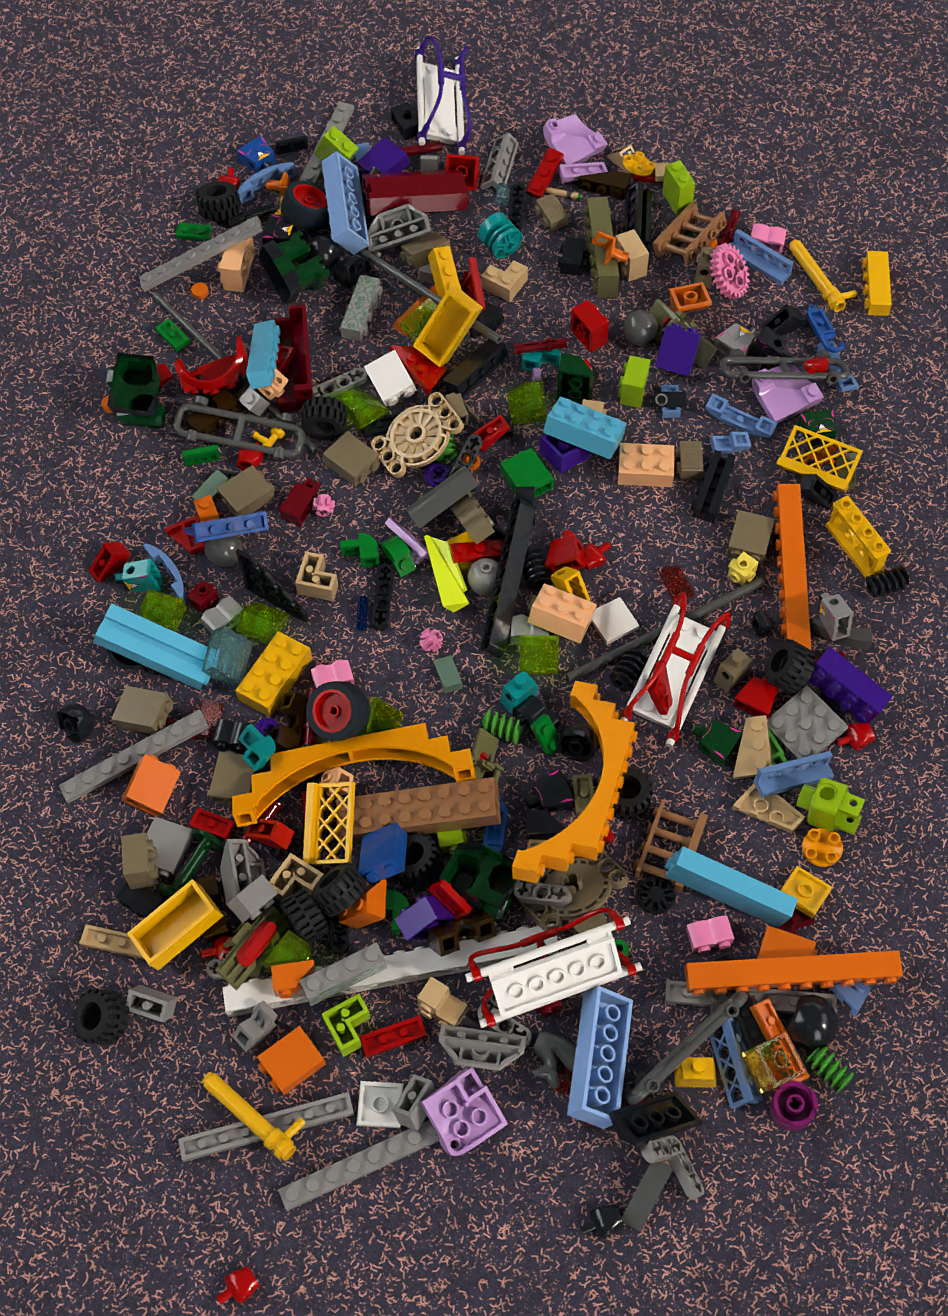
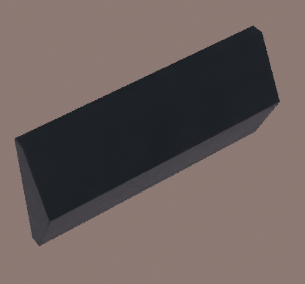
M676 1091L613 1110L609 1113L618 1138L635 1147L699 1126L703 1122Z

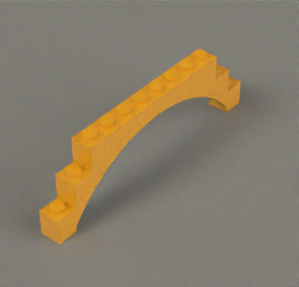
M575 681L570 694V708H575L586 719L598 739L603 757L600 783L588 806L567 828L537 846L524 851L517 850L512 865L513 879L537 884L539 877L544 875L545 868L567 872L569 864L573 865L575 856L597 861L598 854L603 853L605 845L603 838L604 836L607 837L610 825L608 821L613 820V805L618 803L619 792L617 791L618 788L622 789L624 782L622 775L627 773L629 764L627 758L632 756L633 746L631 745L632 742L636 743L638 731H635V722L618 719L619 712H616V703L600 701L601 694L598 693V685Z
M426 723L352 737L346 740L273 753L270 758L271 771L251 775L252 792L232 796V814L237 827L257 824V819L273 802L299 783L335 767L370 760L413 762L442 771L454 778L456 782L476 780L471 750L469 748L451 752L448 735L429 739Z

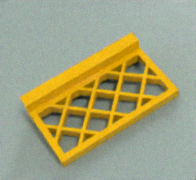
M794 425L783 453L776 464L778 467L800 476L801 474H817L831 488L846 493L863 450ZM796 432L804 433L806 440L796 443L794 439ZM816 438L821 439L823 446L813 450L810 441ZM808 442L811 451L801 455L798 446ZM837 445L840 452L830 456L827 447ZM796 447L799 456L793 459L786 457L788 450ZM825 448L828 457L818 461L815 452ZM850 451L857 453L855 460L847 463L844 454ZM813 454L816 463L806 465L803 457ZM842 455L845 464L835 468L832 459ZM830 460L833 469L827 472L822 471L819 464ZM847 467L849 474L846 480L840 478L836 471Z
M355 782L307 783L303 861L307 864L320 866L352 862ZM344 787H348V795L343 799L339 793ZM329 788L333 793L326 800L324 798V790ZM337 797L341 803L334 810L330 803ZM345 806L347 808V815L342 819L338 813ZM328 808L332 813L325 820L323 818V811ZM336 817L340 823L333 830L329 823ZM344 826L346 835L341 839L337 833ZM327 828L331 834L324 840L322 838V831ZM335 837L339 843L332 850L328 843ZM342 847L345 849V859H339L336 855ZM326 848L330 854L325 860H321V851Z

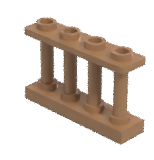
M691 202L652 243L655 255L661 258L667 251L683 255L685 265H689L700 254L701 248H706L720 231L725 228V213L721 211L715 218L699 214L697 203ZM696 220L709 223L706 228L693 225ZM688 230L699 235L696 238H692L683 234ZM678 240L688 243L689 246L684 249L673 244Z
M661 800L660 806L656 805L652 816L655 817V820L648 825L646 834L649 836L647 841H642L639 852H642L640 859L636 858L633 870H636V878H639L642 870L670 880L672 884H675L674 891L682 893L684 885L665 877L666 870L644 862L648 853L665 859L672 858L673 852L651 845L654 835L685 845L684 847L696 852L708 815L700 813L698 819L694 818L692 820L664 810L666 801ZM662 817L691 827V830L694 831L692 837H684L658 828L660 818Z

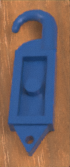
M810 303L805 317L816 337L820 339L827 351L832 353L842 351L844 349L843 341L840 342L839 347H833L829 343V341L835 338L836 331L823 308L819 309Z
M499 796V802H501V824L485 826L483 845L498 852L503 849L508 808L505 807L501 796Z

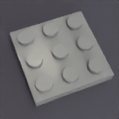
M808 685L767 719L768 728L771 733L796 759L821 753L848 729V725Z

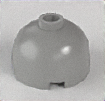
M483 558L471 565L467 579L473 592L483 596L492 594L499 564L497 561Z

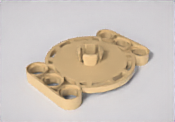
M434 392L428 398V405H416L401 412L389 426L386 437H375L371 442V447L379 454V459L394 478H401L406 473V467H422L436 460L447 447L450 433H460L464 428V424L444 396L439 392ZM436 398H441L439 404L433 405ZM450 410L447 416H442L443 411ZM453 422H459L456 428H451ZM415 432H418L419 435H421L418 439L414 434ZM383 441L384 445L377 449V444ZM392 453V458L386 461L385 456ZM400 465V466H401L400 471L394 473V472H393L394 468H395L396 466Z

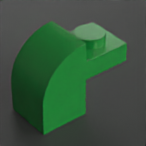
M358 533L359 539L357 540L347 539L340 541L342 556L360 555L361 567L380 566L378 545L372 536Z
M393 535L379 543L385 558L392 562L399 577L402 578L417 569L410 556L411 552L408 546L399 536Z
M386 890L385 916H392V936H400L401 930L395 918L401 915V910L409 907V903L400 892Z

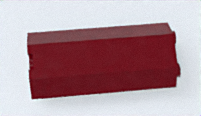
M459 169L362 174V191L366 194V210L369 215H377L406 204H410L422 212L467 210V205H469L470 199L465 185V176Z
M305 304L289 306L290 317L274 319L276 325H279L281 335L279 336L280 343L278 345L293 347L296 351L284 373V376L289 381L283 388L285 390L284 393L278 398L281 413L299 411L302 409V405L313 397L308 320Z

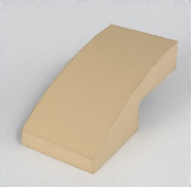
M654 163L653 174H655L656 181H664L665 165L670 163Z

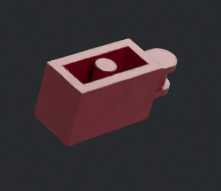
M310 477L306 479L304 484L297 482L295 487L290 489L287 499L279 507L281 519L301 527L312 510L314 498L318 497L317 492L321 482H315Z

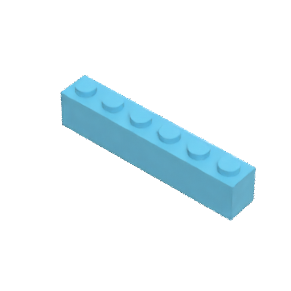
M274 319L254 324L246 372L251 389L273 384L274 370L277 368L279 336L281 335L280 327L276 325Z

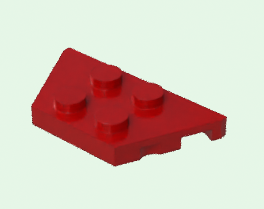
M469 257L470 268L468 272L464 271L460 287L465 294L483 307V311L486 307L476 258Z
M390 346L389 352L396 351L406 371L427 395L431 393L434 386L436 387L439 381L446 375L447 369L444 366H437L415 347Z

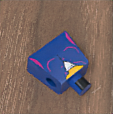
M262 135L237 150L238 161L255 173L273 166L275 163L274 152Z

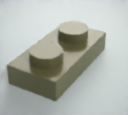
M592 774L572 775L576 815H580L594 796Z

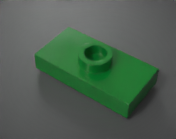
M218 445L182 451L185 466L221 459Z

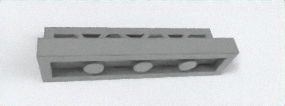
M509 132L494 139L480 184V188L483 190L493 186L500 193L505 191L519 142Z

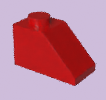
M105 542L91 565L89 572L101 583L123 568L131 553L121 542Z
M258 818L257 824L249 825L245 836L272 848L287 850L295 831L280 821Z

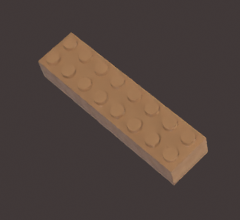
M494 777L355 796L352 844L361 843L363 835L395 822L410 835L413 832L429 834L501 824L498 785ZM336 799V808L341 803L339 799ZM345 806L338 813L342 819L347 815V808ZM344 826L337 833L341 839L346 835Z

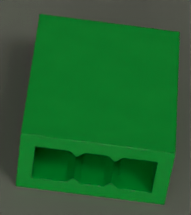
M532 448L523 450L518 455L507 458L500 463V473L515 494L516 487L535 486V497L554 488V478Z

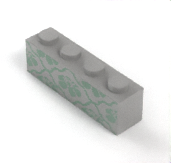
M359 276L340 327L342 338L361 342L363 336L367 335L368 322H372L373 309L376 310L378 305L377 298L382 295L383 287L380 286L379 278Z
M376 942L299 981L310 1006H313L387 969V964Z

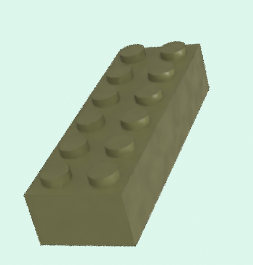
M587 198V205H584V215L586 217H583V225L587 228L585 230V239L588 240L587 253L591 255L589 256V266L593 268L591 269V279L595 281L592 283L593 292H596L597 299L617 297L619 285L617 260L611 258L609 263L604 265L606 249L591 243L598 231L613 237L608 198ZM598 238L599 242H607L605 238Z

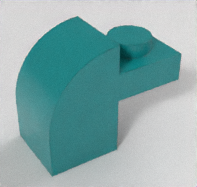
M554 349L551 352L546 350L524 353L522 369L532 371L533 368H540L542 362L559 366L561 351Z
M252 724L246 726L238 738L247 748L242 759L254 771L263 768L275 752L276 745L270 735L264 737Z

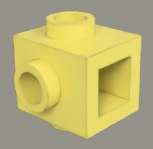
M743 552L737 559L733 558L729 563L728 576L733 582L743 586L747 581L750 582L755 577L758 561Z

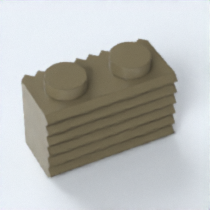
M554 193L536 200L534 211L537 216L542 218L545 228L548 227L550 232L568 226L569 215Z
M680 441L679 447H676L675 451L676 458H679V462L676 463V473H680L681 480H701L703 474L702 441Z

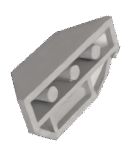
M410 204L377 214L367 231L369 239L368 249L370 252L389 249L424 237L432 232L427 214Z
M246 839L226 840L220 870L225 902L229 908L227 903L262 874L266 878L264 862L249 846Z
M442 1024L438 1041L456 1065L500 1071L524 1054L527 1036Z

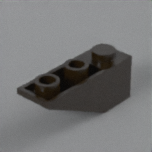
M609 171L581 175L578 177V189L612 196L617 199H625L626 190L630 187L631 174Z

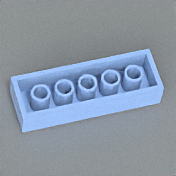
M336 151L322 161L331 238L335 243L340 244L345 250L354 255L369 246L358 167Z
M596 986L584 992L567 1115L605 1129L613 1126L609 1116L610 1111L620 1109L633 1000L601 986Z

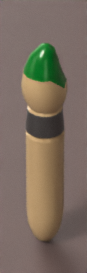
M547 187L545 191L548 194L554 193L556 196L573 200L583 199L582 195L577 192L572 193Z

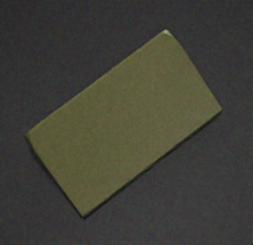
M856 453L844 455L847 463L855 460ZM842 455L836 457V467L845 464ZM847 467L836 471L840 478L846 480L849 474ZM856 469L848 485V489L854 490L856 484Z

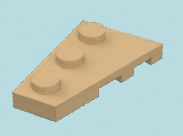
M766 715L746 718L733 779L755 777L760 768L772 766Z
M755 784L732 806V809L789 833H792L805 819L803 814L778 794L761 798Z

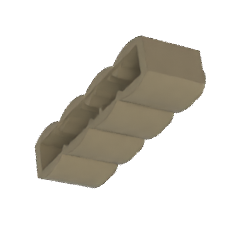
M468 492L449 506V508L477 545L495 532L492 528L495 524L487 516L475 497H472L471 492Z

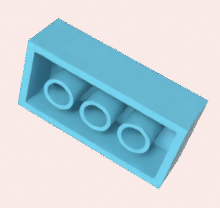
M560 397L547 416L543 433L611 459L622 441L627 423L567 398Z

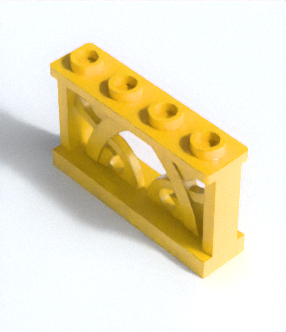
M849 496L833 502L832 506L834 508L830 520L826 523L825 527L865 579L866 576L884 573L883 566L891 549Z

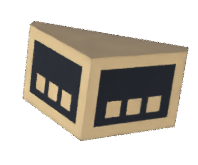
M631 144L618 147L607 155L608 159L626 173L632 174L622 163L625 155L635 154Z

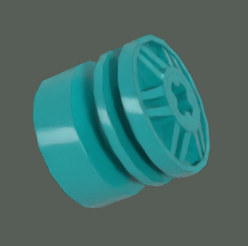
M500 212L489 216L478 230V238L497 259H503L513 254L519 248L523 239V234L518 228L512 224L504 213Z

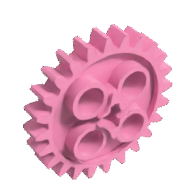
M731 243L716 246L712 250L713 254L710 255L712 260H709L712 264V267L709 268L713 271L711 276L715 278L713 283H717L716 288H720V294L724 293L725 298L728 297L734 300L744 296L747 293L746 289L749 288L747 283L750 280L747 276H750V274L746 271L748 267L745 266L746 260L743 261L742 259L743 254L739 255V249L735 250V245L731 246Z

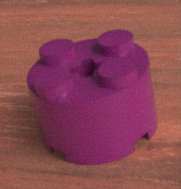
M798 1081L782 1084L775 1092L770 1103V1113L773 1120L780 1128L788 1131H799L807 1127L818 1109V1101L814 1091ZM793 1103V1105L797 1106L798 1108L794 1110L793 1107H790V1104Z

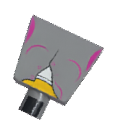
M734 324L716 336L714 346L727 357H730V353L734 349H741L746 357L754 345L755 335L753 333L755 328L751 324H747L744 328L739 324Z
M829 593L821 594L818 598L821 602L819 617L831 641L850 636L853 611L839 594L830 596Z

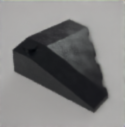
M237 549L236 555L246 590L307 624L309 618L306 610L274 576L271 570L263 566L254 557Z

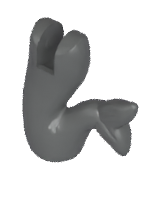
M542 1030L536 1040L533 1052L544 1062V1065L532 1070L531 1073L536 1077L546 1078L552 1087L558 1088L557 1062L554 1054L560 1058L568 1070L573 1072L577 1045L564 1037Z

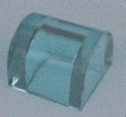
M499 183L495 205L506 207L509 204L510 187L507 184Z

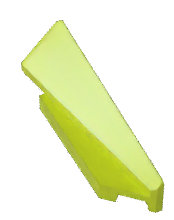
M425 535L424 538L442 605L448 610L456 612L469 604L464 594L467 591V587L459 565L452 561L449 550L450 543Z

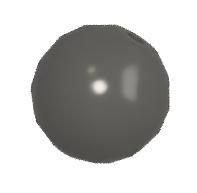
M645 310L631 312L623 322L624 337L636 346L650 344L658 334L656 318Z
M238 535L208 540L204 546L205 555L208 560L218 567L225 568L234 565L238 561L237 549L243 551V544Z

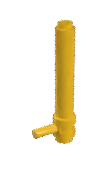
M793 240L789 244V250L821 292L822 298L828 303L831 310L835 312L841 311L846 306L845 299L857 296L856 290L840 293L837 287L832 285L801 241Z
M209 1072L202 1079L203 1086L264 1142L263 1144L268 1150H273L274 1155L278 1159L286 1161L294 1154L296 1146H294V1141L291 1138L306 1124L301 1117L283 1132L269 1123L216 1073Z

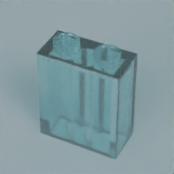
M226 626L212 630L202 672L230 687L239 685L246 675L253 642L245 636L233 632L231 628Z

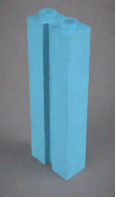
M112 603L93 641L97 645L198 690H201L203 684L207 686L211 677L208 674L210 668L214 670L219 660L216 658L218 651Z
M684 846L678 852L675 851L672 858L669 857L665 865V869H667L665 877L776 927L781 926L792 917L798 900L796 897Z

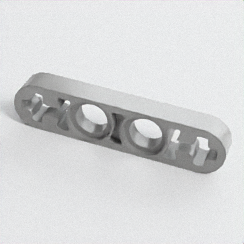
M355 368L313 387V397H319L320 393L318 392L320 391L322 396L333 398L366 383L368 378L367 372L363 368ZM341 381H347L348 385L341 386L339 383ZM332 388L333 391L330 393L324 392V389Z

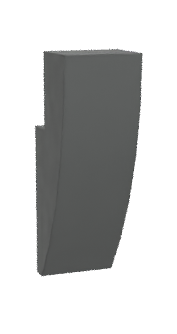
M813 619L811 631L831 641L821 619ZM851 624L850 636L831 642L854 649L869 650L872 644V628H854Z
M662 1161L650 1163L622 1216L623 1223L641 1232L674 1168Z

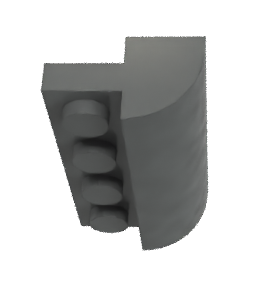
M464 465L405 510L420 529L478 486L479 483Z

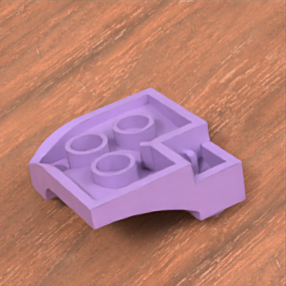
M576 114L559 120L555 118L550 119L543 127L544 137L548 146L564 154L561 164L585 162L591 156L603 152L608 145L599 131L594 132L589 129Z
M788 365L790 372H800L796 365ZM777 366L769 370H767L766 368L760 370L767 372H782L780 366ZM752 379V387L758 401L769 419L778 423L819 404L824 398L816 383H812L808 379Z
M473 1067L465 1068L431 1095L420 1101L421 1106L439 1136L441 1146L450 1156H459L466 1153L508 1124L487 1086H483ZM453 1140L456 1143V1147L454 1149H452L450 1146V1143Z

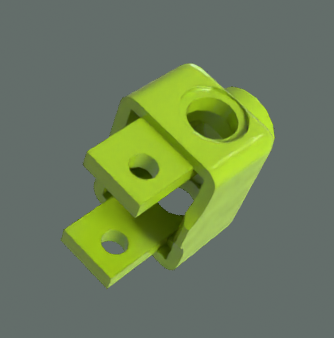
M823 777L819 780L816 788L804 784L796 806L808 810L807 822L811 826L834 832V829L837 828L855 835L862 818L859 814L865 799L850 794L848 785ZM855 802L857 806L853 807L849 803ZM851 818L854 820V822L849 823L847 822V819Z

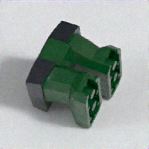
M301 231L294 233L289 241L276 244L271 240L262 246L258 256L283 302H286L285 304L295 301L300 292L309 285L314 290L324 287L330 276L329 269H326L324 264L319 263V261L323 260L320 255L306 262L311 249L309 244L306 245L304 239L300 240L299 237L303 235Z
M117 353L115 366L108 369L106 383L110 388L107 406L112 412L117 413V418L122 425L161 429L166 425L164 422L168 412L159 403L160 399L157 397L161 379L153 356Z
M459 843L440 875L438 882L445 880L451 884L453 889L469 905L477 909H483L494 917L495 923L503 922L516 898L514 887L518 880L513 879L512 865L514 860L483 844ZM505 871V872H502V873H501V875H500L498 881L496 882L494 888L491 889V886L493 885V883H494L496 877L498 876L499 872Z

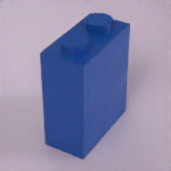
M397 822L362 836L358 872L369 884L405 871L407 833Z

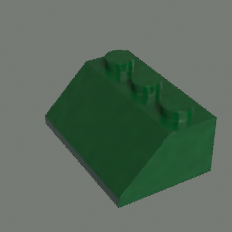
M562 353L558 368L557 401L560 397L582 405L583 399L592 400L594 372L580 356Z

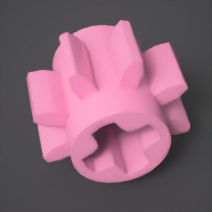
M320 494L317 498H314L312 510H316L318 516L327 517L330 513H333L335 501H331L329 495Z
M427 628L419 636L421 638L419 643L425 651L432 649L433 652H436L441 648L440 645L443 644L441 642L443 637L437 629L430 631Z

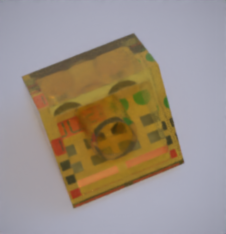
M787 1032L741 1053L760 1094L806 1073Z

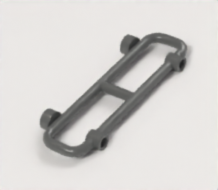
M741 349L732 350L730 357H724L719 362L721 372L725 376L739 378L742 383H747L750 379H827L829 384H835L838 380L846 379L850 376V369L847 363L838 358H831L827 350L819 351L816 357H827L829 365L839 366L843 372H835L832 369L827 372H814L813 374L808 372H790L788 365H804V361L812 358L745 357ZM727 364H779L782 372L748 371L746 368L732 371L728 369Z
M195 396L193 404L186 403L181 405L175 414L173 422L174 431L178 435L186 437L185 441L191 444H195L196 440H202L242 449L257 450L262 453L272 454L273 459L277 461H283L284 457H296L303 449L305 432L299 425L294 424L295 416L292 414L282 413L280 421L207 407L209 400L202 396ZM190 410L236 419L238 422L234 438L228 439L198 433L191 429L184 430L180 426L183 413ZM245 421L297 432L298 439L295 449L289 451L281 447L274 448L240 441Z
M738 991L724 1002H713L710 1006L711 1014L647 1075L638 1074L633 1078V1088L626 1095V1101L629 1104H637L650 1093H656L660 1089V1083L726 1020L739 1014V1008L748 998L747 993ZM730 1007L734 1010L732 1014L729 1013ZM653 1081L655 1087L651 1090V1082Z

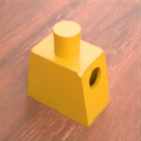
M565 566L551 575V581L555 588L590 601L580 571Z
M711 1057L686 1058L674 1070L675 1087L716 1088L714 1059Z

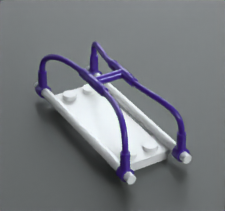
M427 36L415 50L418 101L417 141L421 146L425 145L427 139L440 140L451 145L457 143L459 155L465 154L472 126L465 95L464 59L468 49L467 45L464 46L459 56L455 57L453 61L455 71L444 68L440 47L433 36ZM428 40H431L436 48L438 55L437 66L423 63L424 51ZM454 86H456L457 127L455 124ZM463 104H464V108H465V112H466V116H467V124H468V125H467V132H466L465 134H464Z

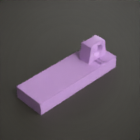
M604 162L561 164L558 166L561 184L578 181V177L581 175L608 172Z
M388 518L385 524L413 549L410 553L413 562L420 564L424 559L430 560L427 548L397 520Z

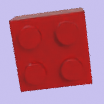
M588 299L572 308L570 331L591 353L607 344L609 320L600 313L598 307Z

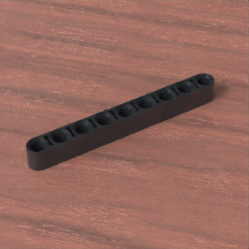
M520 498L514 500L510 509L480 647L481 651L500 658L506 649L535 514V506Z

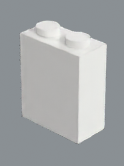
M395 350L364 366L386 407L397 404L398 400L410 397L417 391Z

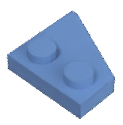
M860 982L850 987H842V984H833V987L829 989L835 993L840 1002L846 1001L852 1008L850 1013L856 1017L871 987L865 986L863 982Z

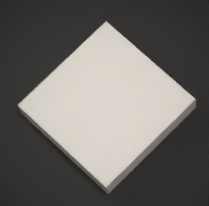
M621 597L596 608L591 621L606 645L639 629V624Z
M360 1081L357 1126L400 1128L401 1125L392 1109L403 1093L404 1084Z

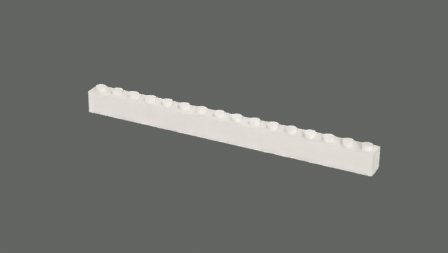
M538 925L533 928L525 926L519 927L516 931L512 932L506 930L496 933V936L479 943L473 939L459 941L460 950L443 957L435 953L430 947L426 948L425 946L416 947L413 951L408 952L399 950L394 952L393 955L385 956L383 954L387 969L331 997L470 971L468 958L474 952L520 942L521 939L544 931ZM557 936L544 940L545 945L557 942ZM537 944L482 955L473 961L476 962L479 969L537 949ZM559 950L549 953L548 955L556 954L559 952ZM316 966V971H315V972H317V971L323 969V967H322V966ZM272 975L268 979L263 980L260 978L250 979L247 983H242L238 990H235L230 984L227 987H222L225 1011L228 1017L253 1013L257 1004L263 1000L272 1009L308 1002L302 988L297 994H292L289 998L276 997L273 991Z

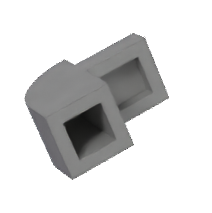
M263 1000L257 1004L252 1016L238 1025L233 1039L245 1052H248L275 1029L276 1024L274 1021L278 1015Z

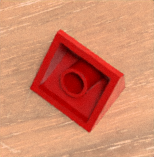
M446 154L445 170L459 169L465 176L466 189L476 191L480 173L479 156Z

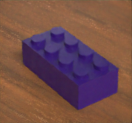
M831 647L815 663L814 671L808 680L812 685L820 688L828 698L838 702L843 710L855 716V719L860 723L867 722L869 724L893 697Z

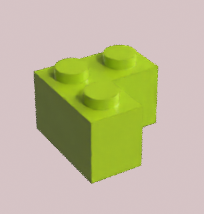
M630 355L628 362L624 363L623 372L625 374L620 377L618 397H621L620 404L641 408L650 370V359Z
M358 993L321 1014L343 1057L362 1047L354 1027L371 1019L369 1010Z

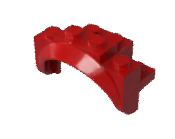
M241 335L235 337L236 354L228 355L197 367L194 371H188L181 358L175 360V368L185 393H191L192 396L201 393L200 389H203L204 394L213 396L220 393L222 388L226 387L228 390L237 386L236 383L240 382L238 376L246 375L250 353L249 349H246Z

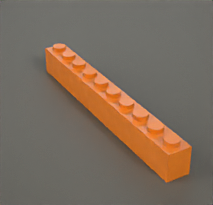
M778 484L776 491H773V502H776L774 518H777L775 534H778L776 551H779V556H777V567L780 568L778 584H781V590H779V601H782L780 618H783L781 635H784L785 641L787 639L794 640L812 650L800 484Z
M899 950L687 963L684 967L687 993H693V996L705 995L706 992L712 991L717 995L726 994L728 990L748 992V989H757V992H766L770 988H778L779 991L790 990L794 986H799V989H810L812 985L830 988L833 987V984H842V987H850L860 982H863L865 986L874 985L877 981H884V984H894L903 976Z

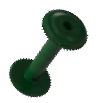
M202 829L193 830L192 835L199 841L198 846L172 886L159 883L157 885L158 891L169 899L186 885L210 848L219 852L223 851V844L219 839Z

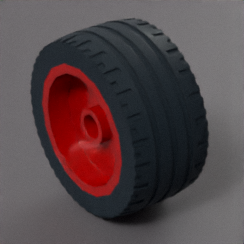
M298 180L289 184L282 199L281 213L290 224L303 230L317 231L323 229L329 221L325 188L305 180Z
M331 681L321 684L311 693L306 707V716L309 726L318 736L331 741H341L356 737L365 729L370 715V706L365 693L356 685L343 681Z

